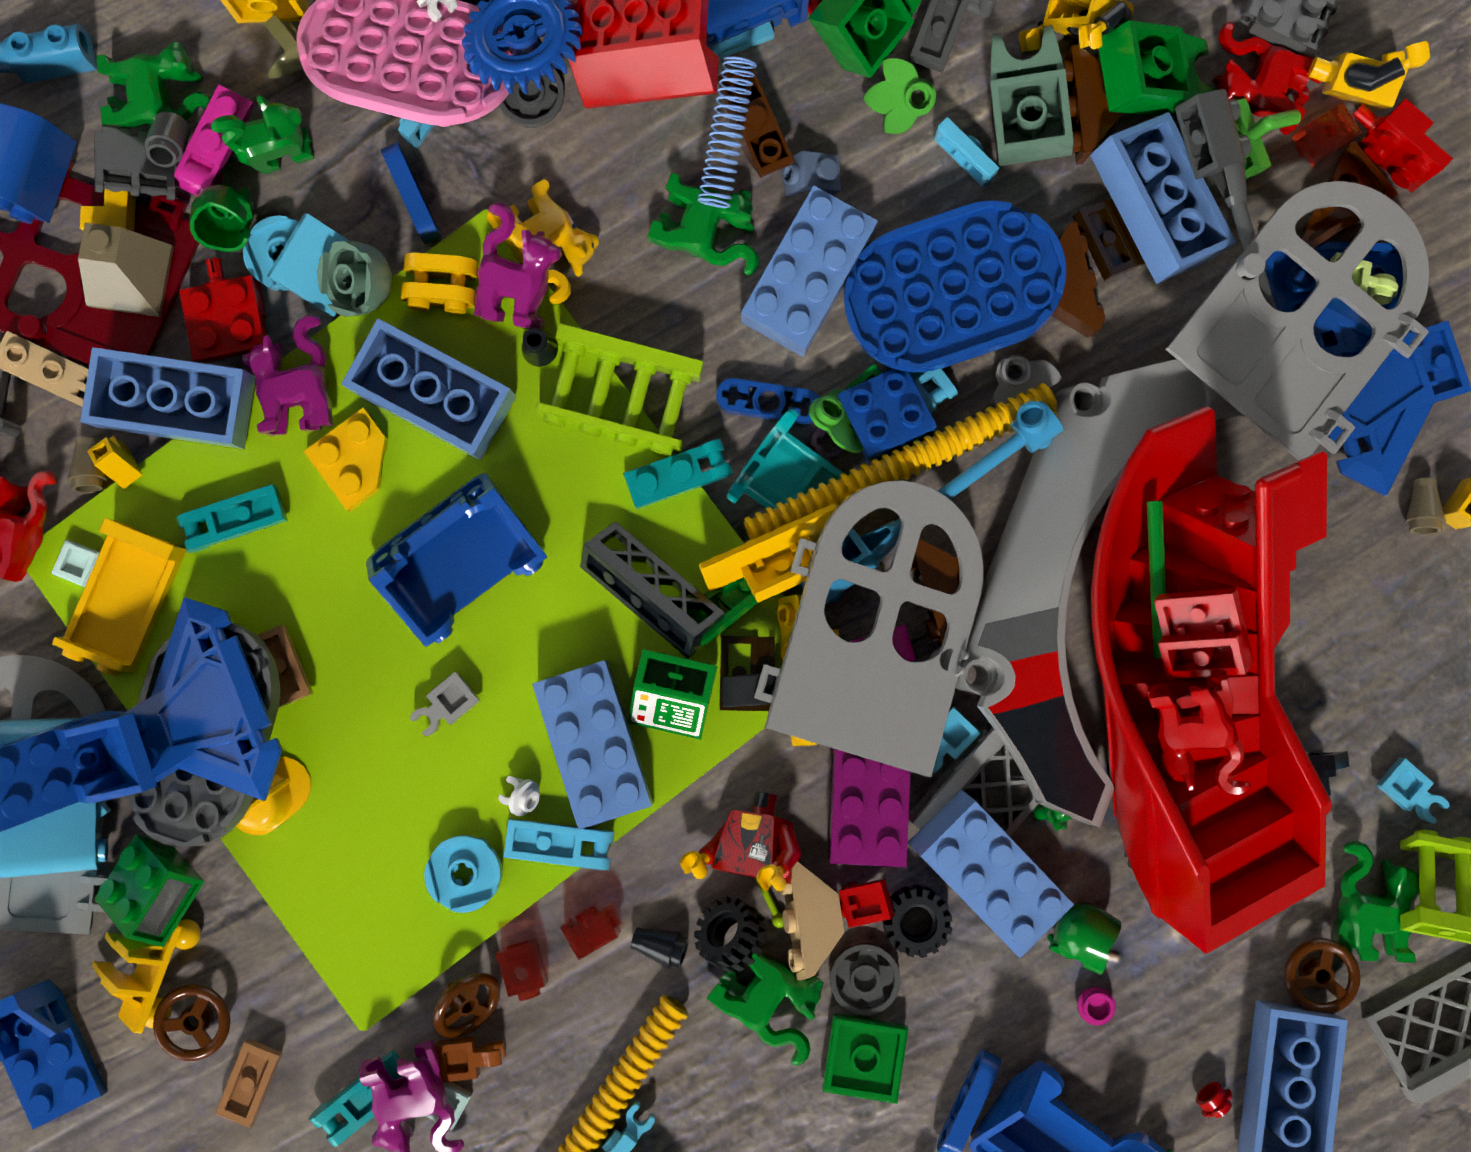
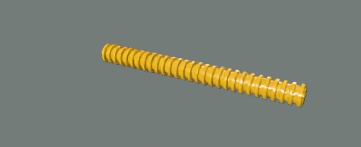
M1038 384L1036 389H1027L1026 394L1023 392L1017 394L1016 399L1010 397L1006 399L1005 404L999 402L995 408L991 406L986 408L985 413L981 411L975 413V418L968 416L964 419V423L961 421L955 422L953 428L948 425L944 427V432L937 430L933 432V437L926 435L923 437L922 442L919 440L913 441L911 447L906 444L902 446V451L895 449L892 451L891 456L884 454L881 456L880 461L873 459L869 466L866 463L860 465V470L858 471L853 468L850 470L849 475L842 473L839 475L838 480L831 478L829 479V484L820 483L816 490L813 487L809 488L808 493L805 495L800 492L797 494L796 499L789 497L786 499L787 503L785 504L778 502L774 509L767 507L765 508L766 512L763 514L756 512L755 517L752 519L749 516L745 517L743 523L750 540L833 503H837L839 506L849 496L868 486L881 482L900 481V479L907 481L910 479L911 474L918 476L921 474L922 469L929 471L931 470V465L940 466L942 465V460L949 462L952 460L953 455L960 457L963 455L964 450L967 453L973 451V446L977 448L982 447L984 441L990 443L994 441L995 436L1001 438L1004 437L1005 432L1009 434L1014 432L1010 423L1017 419L1019 408L1027 402L1043 401L1053 413H1056L1057 402L1055 396L1046 384Z
M668 995L660 997L659 1001L661 1004L653 1007L652 1011L654 1014L647 1016L645 1019L647 1024L641 1025L639 1028L640 1035H635L632 1038L634 1044H629L626 1047L627 1054H622L619 1058L620 1064L613 1066V1074L607 1075L605 1078L607 1083L601 1084L598 1088L600 1094H595L592 1097L593 1104L586 1106V1114L579 1116V1124L575 1123L571 1128L573 1133L567 1134L565 1137L566 1143H561L558 1147L559 1152H595L594 1149H599L602 1144L600 1139L607 1137L609 1134L607 1129L614 1127V1119H619L622 1115L621 1109H626L628 1106L627 1099H632L635 1096L634 1089L641 1087V1079H646L649 1075L647 1070L653 1069L656 1065L654 1059H660L662 1056L660 1050L668 1047L669 1043L667 1040L673 1039L676 1035L674 1030L681 1028V1019H687L689 1016L687 1009L680 1002Z

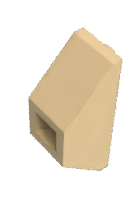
M797 861L792 869L791 884H787L786 888L779 891V893L785 897L786 910L783 911V926L785 932L790 933L792 949L788 951L789 966L792 972H796V978L799 981L813 977L844 934L839 894Z

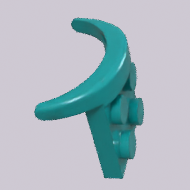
M789 409L745 465L728 491L727 499L735 504L744 493L763 508L771 507L774 509L776 508V503L782 502V504L787 503L786 499L789 497L796 499L797 494L800 492L805 495L808 493L809 488L813 487L816 490L820 483L827 485L831 478L838 480L839 475L843 472L788 433L799 416L796 410Z

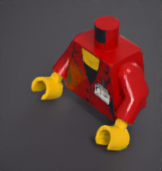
M756 791L752 813L737 810L731 811L727 821L716 835L699 850V853L697 851H689L681 857L680 865L684 873L689 874L692 871L695 878L703 879L708 873L706 864L711 865L712 869L756 878L764 891H768L771 885H773L776 891L784 890L787 884H791L792 869L801 857V850L796 838L793 822L774 816L778 796Z

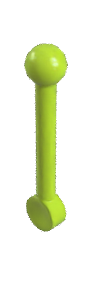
M755 878L773 915L772 924L777 928L783 927V914L779 913L769 890L764 891Z

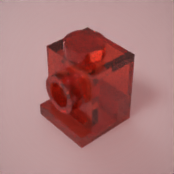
M1341 102L1333 109L1302 127L1292 138L1296 142L1295 146L1299 155L1313 167L1347 146L1362 131L1343 102Z
M612 904L606 905L599 910L593 905L575 916L578 921L574 924L570 917L560 926L577 959L580 960L618 938L621 932L618 926L622 924V920Z
M537 937L500 948L496 952L495 957L497 962H499L508 997L518 995L519 1001H524L539 996L541 994L540 988L545 987L548 977ZM518 967L525 968L528 972V977L524 980L518 979L515 969Z

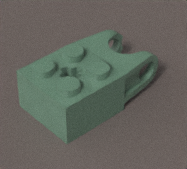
M1043 26L1042 46L1039 52L1032 58L1025 60L1016 59L1007 52L1001 34L992 35L990 85L999 166L1071 156L1074 140L1066 69H1064L1053 26ZM1034 115L1035 121H1027L1026 116Z

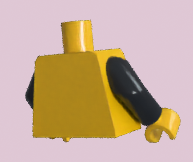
M1049 0L1045 17L1038 22V27L1020 32L1021 52L1040 49L1042 46L1041 35L1043 36V26L1049 25L1053 26L1055 33L1058 32L1079 40L1080 49L1090 46L1091 49L1100 48L1103 46L1102 36L1127 21H1132L1134 6L1127 0Z
M1423 41L1406 46L1407 59H1405L1404 51L1382 54V62L1349 52L1336 56L1334 60L1316 55L1308 71V77L1325 82L1322 89L1323 94L1358 106L1364 103L1366 107L1373 111L1391 108L1394 106L1408 68L1421 67L1429 60L1428 41Z

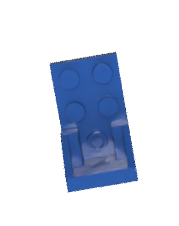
M107 710L87 715L0 746V832L77 802L91 804L141 793L157 787L133 712Z
M47 979L0 1000V1062L2 1061L32 1130L107 1093L60 988Z

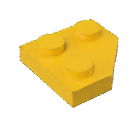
M363 407L303 452L345 509L351 512L380 490L382 481L381 469L384 453L387 450L388 438L370 413Z

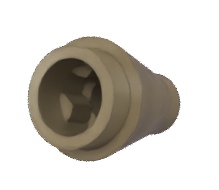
M79 437L75 439V449L67 479L71 483V489L74 492L84 494L98 493L103 491V484L107 482L106 474L94 466L87 452L99 442L97 438Z
M1433 478L1415 479L1413 481V491L1405 523L1409 525V530L1413 534L1430 535L1442 531V524L1446 520L1437 489V480Z

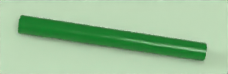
M1150 501L1146 503L1153 658H1162L1158 642L1163 635L1154 600L1159 594H1167L1163 501Z

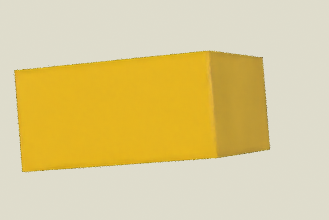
M105 189L104 206H81L79 228L83 231L85 223L122 227L134 232L136 196H131V192L128 191L112 192Z
M115 435L109 439L105 437L87 451L94 466L123 489L142 476L129 447Z
M1471 477L1462 479L1443 507L1445 523L1455 530L1471 527Z

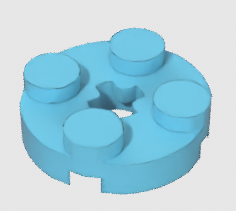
M280 215L265 218L252 228L247 246L245 245L243 249V258L248 271L256 280L271 290L288 291V289L267 277L276 261L273 259V256L278 253L277 247L279 245L283 247L286 245L299 223L296 220Z
M472 835L454 836L440 843L431 854L424 871L425 885L430 896L437 903L440 902L444 907L450 908L449 910L457 913L472 912L487 904L498 892L502 879V864L496 850L490 846L486 839L477 838ZM459 863H465L467 868H472L473 875L469 877L470 883L464 884L462 878L455 879L454 872L459 870Z

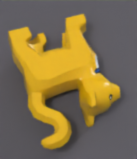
M543 179L531 186L533 197L527 201L529 210L534 216L522 223L518 218L519 210L514 204L510 206L515 216V228L510 237L504 240V242L511 246L514 258L523 264L522 230H529L532 235H536L538 231H543L545 238L551 239L553 244L563 249L575 275L580 277L583 274L582 266L592 258L594 250L599 245L598 237L576 227L569 213L550 198V185L546 179ZM488 211L487 220L493 229L501 225L500 217ZM549 269L548 283H553L557 287L556 291L549 297V301L552 304H560L567 300L571 294V284L565 275L557 270Z

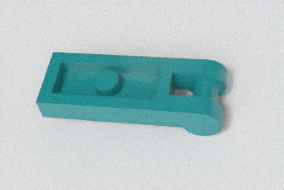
M712 440L699 447L623 473L636 510L733 475L730 463L725 462L722 451L725 450L722 440ZM708 457L712 469L702 473L698 461Z
M274 484L185 512L176 517L179 528H184L187 540L184 541L187 553L202 551L212 545L288 521L278 487ZM206 521L209 532L201 534L199 524Z
M393 1049L382 1058V1061L389 1075L395 1080L404 1076L398 1074L397 1059H401V1057ZM359 1076L331 1100L321 1104L310 1115L309 1120L316 1128H323L327 1133L326 1139L333 1147L340 1145L375 1117L372 1112L371 1087L363 1086ZM339 1112L346 1119L340 1123L334 1117Z

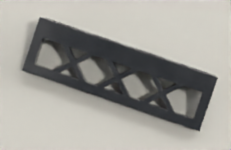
M617 522L612 523L584 544L580 567L687 659L699 650L702 636L723 620L725 612ZM615 537L625 545L626 551H612L604 544ZM632 562L646 563L652 568L653 574L636 572L632 568ZM659 585L674 586L680 591V597H666L659 591ZM687 608L701 609L709 617L698 624L687 615Z

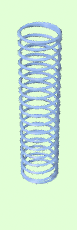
M736 56L723 58L724 63L722 66L725 70L721 72V76L724 79L719 81V84L722 86L717 91L720 97L716 98V102L719 105L714 107L718 114L713 116V120L717 123L711 125L714 132L710 133L709 136L713 140L708 142V146L711 149L706 151L710 158L706 159L705 163L709 167L703 169L707 175L701 178L706 184L701 185L700 189L705 193L698 195L700 203L720 208H729L731 205L722 200L701 196L710 195L723 199H732V197L709 192L703 189V187H715L728 191H733V187L712 184L704 179L716 178L728 182H735L736 180L731 177L713 175L706 170L716 169L727 173H737V171L727 167L714 166L707 161L717 160L733 165L739 163L732 159L714 157L709 152L718 151L732 156H739L740 153L733 150L715 148L711 143H721L732 147H741L742 145L734 141L718 140L712 135L722 134L742 139L744 136L735 132L719 131L714 126L723 125L737 130H744L745 127L736 123L720 122L715 117L723 116L737 121H746L747 119L741 115L721 113L717 108L724 107L737 112H748V109L737 105L722 104L719 102V99L725 98L743 104L750 103L746 98L725 96L720 91L729 90L742 95L752 94L750 90L744 88L726 87L722 82L729 81L743 86L753 85L749 80L727 78L723 73L730 72L750 78L755 76L750 71L729 69L725 64L743 69H754L757 67L755 62ZM734 63H743L751 66H742Z

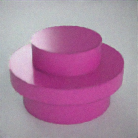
M1093 986L1085 989L1079 995L1077 1010L1084 1021L1091 1025L1099 1026L1106 1024L1112 1019L1115 1014L1116 1004L1113 996L1106 989Z

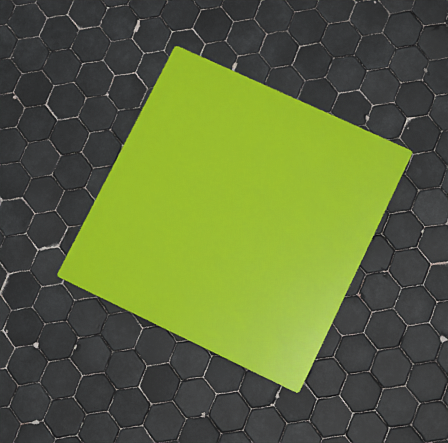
M489 209L481 211L426 253L472 258L478 261L479 268L483 257V243L486 234L493 230V227L487 220ZM503 241L497 245L499 255L520 263L514 258L512 248ZM401 270L392 277L390 295L380 308L360 316L340 315L310 337L323 346L327 357L325 374L328 381L327 393L332 402L333 425H321V430L305 432L300 430L299 420L304 414L303 408L296 406L288 408L287 434L276 436L260 434L257 424L264 420V413L256 395L255 380L245 449L172 439L138 464L142 473L140 478L125 489L114 482L43 534V543L27 569L29 576L66 627H68L85 587L51 574L66 539L100 552L107 535L100 533L99 530L104 518L122 522L185 548L184 541L187 538L184 528H179L176 518L178 515L271 484L278 487L288 521L212 545L202 551L187 553L186 551L135 672H120L118 676L99 672L127 711L138 704L144 679L153 657L168 638H171L184 597L228 611L232 623L242 625L256 635L280 625L287 626L314 694L278 708L270 740L278 738L282 747L280 757L285 756L296 759L305 766L311 779V791L308 800L300 810L275 830L265 835H251L242 832L235 826L220 839L351 1020L361 1031L370 1029L581 868L504 858L508 820L510 818L577 827L532 684L603 660H608L628 719L642 649L687 659L580 567L584 544L612 523L617 522L703 595L709 590L704 582L699 564L744 544L702 487L636 510L623 473L671 456L651 451L650 444L637 441L636 446H629L614 441L615 435L601 432L600 437L584 434L578 431V425L565 422L564 427H558L543 422L544 416L539 415L535 410L537 402L551 405L566 352L562 350L563 346L558 344L556 358L550 364L542 367L533 366L524 359L521 346L523 336L529 329L514 326L513 298L504 296L502 299L501 308L505 312L504 322L482 319V316L474 315L475 305L473 308H467L465 314L449 313L444 311V307L430 306L429 311L412 310L407 308V302L400 299L402 283L414 282V275L406 273L404 270ZM478 274L476 279L465 281V287L477 291L479 286ZM429 277V283L450 285L451 279ZM548 285L539 310V316L545 320V327L540 330L550 333L555 338L559 323L580 328L562 303L552 304L549 301V297L554 292ZM377 319L392 325L505 385L516 395L514 403L482 461L352 393L341 384ZM542 340L533 342L531 346L536 347L540 345ZM297 347L282 358L280 371L310 364L311 355ZM585 352L584 357L579 358L566 410L587 415L601 364L598 360V355ZM615 372L613 373L601 419L623 424L631 393ZM364 407L388 438V443L383 457L380 490L350 512L345 509L303 451ZM642 409L637 428L658 434L659 430ZM485 473L542 547L547 558L543 560L541 568L532 575H515L512 571L454 615V623L451 626L453 631L445 640L440 643L433 642L425 647L368 580L366 561L374 551L467 482ZM206 521L199 524L201 534L209 532ZM615 537L604 544L612 551H626L625 545ZM632 562V568L636 572L653 574L652 568L646 563ZM659 585V591L666 597H680V591L674 586ZM782 592L757 603L703 648L699 646V650L688 659L718 666L701 740L629 723L654 804L651 807L587 828L614 831L613 843L764 729L769 711L720 710L721 636L775 637V668L781 669L783 664L780 653L782 640L780 624L777 619L778 598L785 597ZM719 600L720 608L726 614L729 610ZM729 644L728 676H732V670L736 666L744 667L746 674H750L751 644ZM92 661V663L96 667L98 663ZM454 672H458L481 701L452 725H449L444 718L441 719L437 732L430 736H424L422 732L429 728L431 723L429 717L423 715L420 719L412 721L410 719L411 714L419 708H429L432 703L426 695ZM508 776L523 780L530 779L539 786V802L533 811L528 812L524 816H516L511 813L509 805H504L498 800L499 795L510 797L515 789L513 784L506 781ZM458 835H472L477 838L486 839L490 846L496 850L502 864V879L498 892L483 907L467 913H457L449 910L450 908L444 907L440 902L437 903L430 896L424 879L427 861H429L436 847L443 841ZM583 841L582 854L593 855L594 842ZM459 863V870L454 872L455 879L462 878L464 884L470 883L469 877L473 875L472 868H467L465 863Z

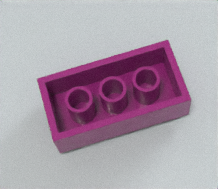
M833 749L828 860L830 864L907 867L910 771Z

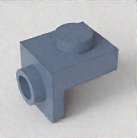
M802 150L792 156L794 164L782 170V181L786 197H795L802 192H810L813 185L830 195H835L841 191L839 155Z

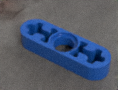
M395 142L382 148V155L422 242L425 245L441 238L438 227L399 143Z
M736 378L724 380L718 386L716 392L718 406L724 412L779 421L784 415L782 412L785 408V394L792 395L790 403L801 404L803 398H808L811 405L815 399L820 397L809 389ZM731 387L738 388L739 395L748 397L749 389L756 390L752 401L753 409L746 408L748 400L738 399L735 405H729L728 398L722 397L723 393H729ZM773 392L778 396L780 404L777 409L768 412L760 408L758 399L763 393ZM789 407V409H794L799 413L794 424L808 425L813 423L809 412L807 416L800 415L801 411L799 408Z
M981 1049L975 1057L938 1138L936 1148L938 1152L963 1151L998 1075L1001 1065L1000 1057L984 1049Z

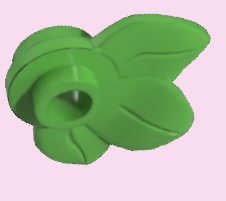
M889 58L883 60L882 64L885 80L870 87L864 94L863 100L873 111L886 115L884 119L885 133L899 134L909 130L917 116L925 115L933 108L936 101V92L929 81L918 77L917 71L911 63L898 58ZM915 90H920L923 94V99L919 104H914L911 100V95Z
M833 389L828 395L815 399L809 406V415L813 423L818 428L827 431L839 447L849 452L860 453L863 450V446L838 398L839 393L845 390Z

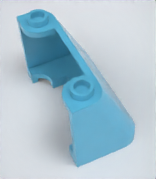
M78 718L0 720V746ZM77 802L0 832V878L100 869L102 862H106L108 859L109 844L108 839H102L101 833L97 831V802L91 804Z

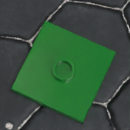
M833 1013L822 1092L898 1104L908 1025Z

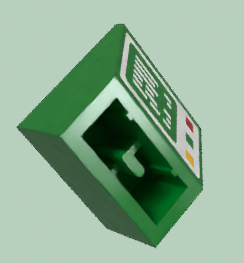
M642 649L633 688L628 723L701 740L718 666Z

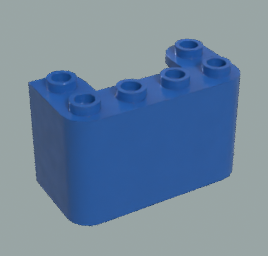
M0 103V209L10 212V217L28 224H32L34 219L50 223L77 141L43 117Z

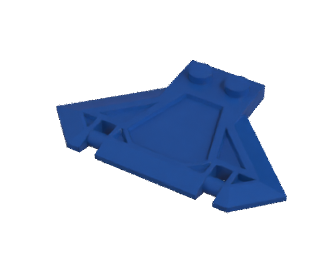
M1332 298L1316 319L1313 327L1318 345L1327 353L1339 357L1356 356L1372 336L1370 324L1338 298ZM1449 321L1426 327L1429 331L1409 358L1404 357L1393 348L1342 416L1351 422L1355 429L1343 443L1347 458L1336 461L1340 474L1383 496H1387L1433 404L1471 391V385ZM1408 332L1402 341L1409 346L1416 337V334ZM1328 333L1331 347L1326 348L1322 334ZM1336 426L1328 437L1335 442L1343 430ZM1363 437L1368 452H1361L1358 438Z
M184 597L152 695L127 712H133L156 783L181 769L259 800L266 801L282 753V747L278 738L267 741L264 730L272 722L238 636L227 639L224 629L232 623L228 611ZM209 639L211 640V643L213 645V647L209 648V645L207 643V640ZM250 740L251 746L253 748L250 751L246 743V741Z

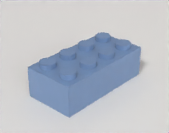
M1169 112L1111 135L1090 155L1156 285L1213 260L1237 243L1204 178L1195 180L1185 142Z
M813 185L742 309L741 323L796 354L805 357L846 285L847 277L850 275L859 255L868 246L875 234L878 220Z
M380 319L376 320L341 383L352 393L482 461L516 399V395L505 385Z
M92 347L80 422L103 429L245 449L256 376L244 369Z
M603 660L533 683L534 692L578 830L651 807L654 804V800L609 661Z
M962 790L908 841V844L1019 958L1074 905L989 814Z
M1256 999L1238 1152H1333L1348 1024L1347 1019L1336 1013L1329 1014L1309 1011L1297 1005Z

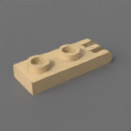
M6 331L0 342L1 370L83 407L84 398L77 395L79 391L85 393L86 384L84 382L88 376L87 368Z

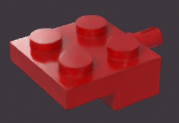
M1406 98L1386 116L1380 118L1366 107L1364 103L1351 115L1368 129L1365 137L1358 143L1361 149L1374 164L1379 165L1391 175L1392 181L1397 186L1407 189L1410 193L1441 172L1453 159L1425 134L1434 122Z
M209 258L205 261L210 281L201 286L179 290L192 361L196 363H206L244 355L250 352L255 345L262 344L264 336H267L263 319L267 315L260 282L252 275L234 279L224 278L221 258H212V260Z
M1237 587L1159 594L1154 602L1163 635L1158 645L1167 679L1206 677L1207 681V676L1223 673H1227V676L1246 675L1254 662Z

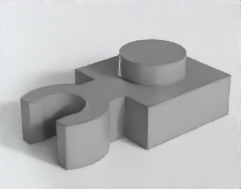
M454 672L426 695L432 705L429 708L415 710L411 714L410 719L416 721L423 715L428 716L431 723L429 728L424 730L422 734L430 736L439 729L441 719L444 718L449 725H452L481 700L458 672Z

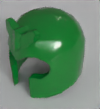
M216 184L200 191L191 205L190 231L194 239L206 248L223 252H236L243 248L249 238L251 231L249 227L253 220L254 211L253 200L250 199L248 189L242 188L241 192L228 185Z
M1075 903L1056 922L1054 935L1049 934L1047 936L1050 942L1049 949L1065 959L1079 960L1083 963V968L1101 975L1106 968L1109 950L1120 933L1121 921L1092 903Z

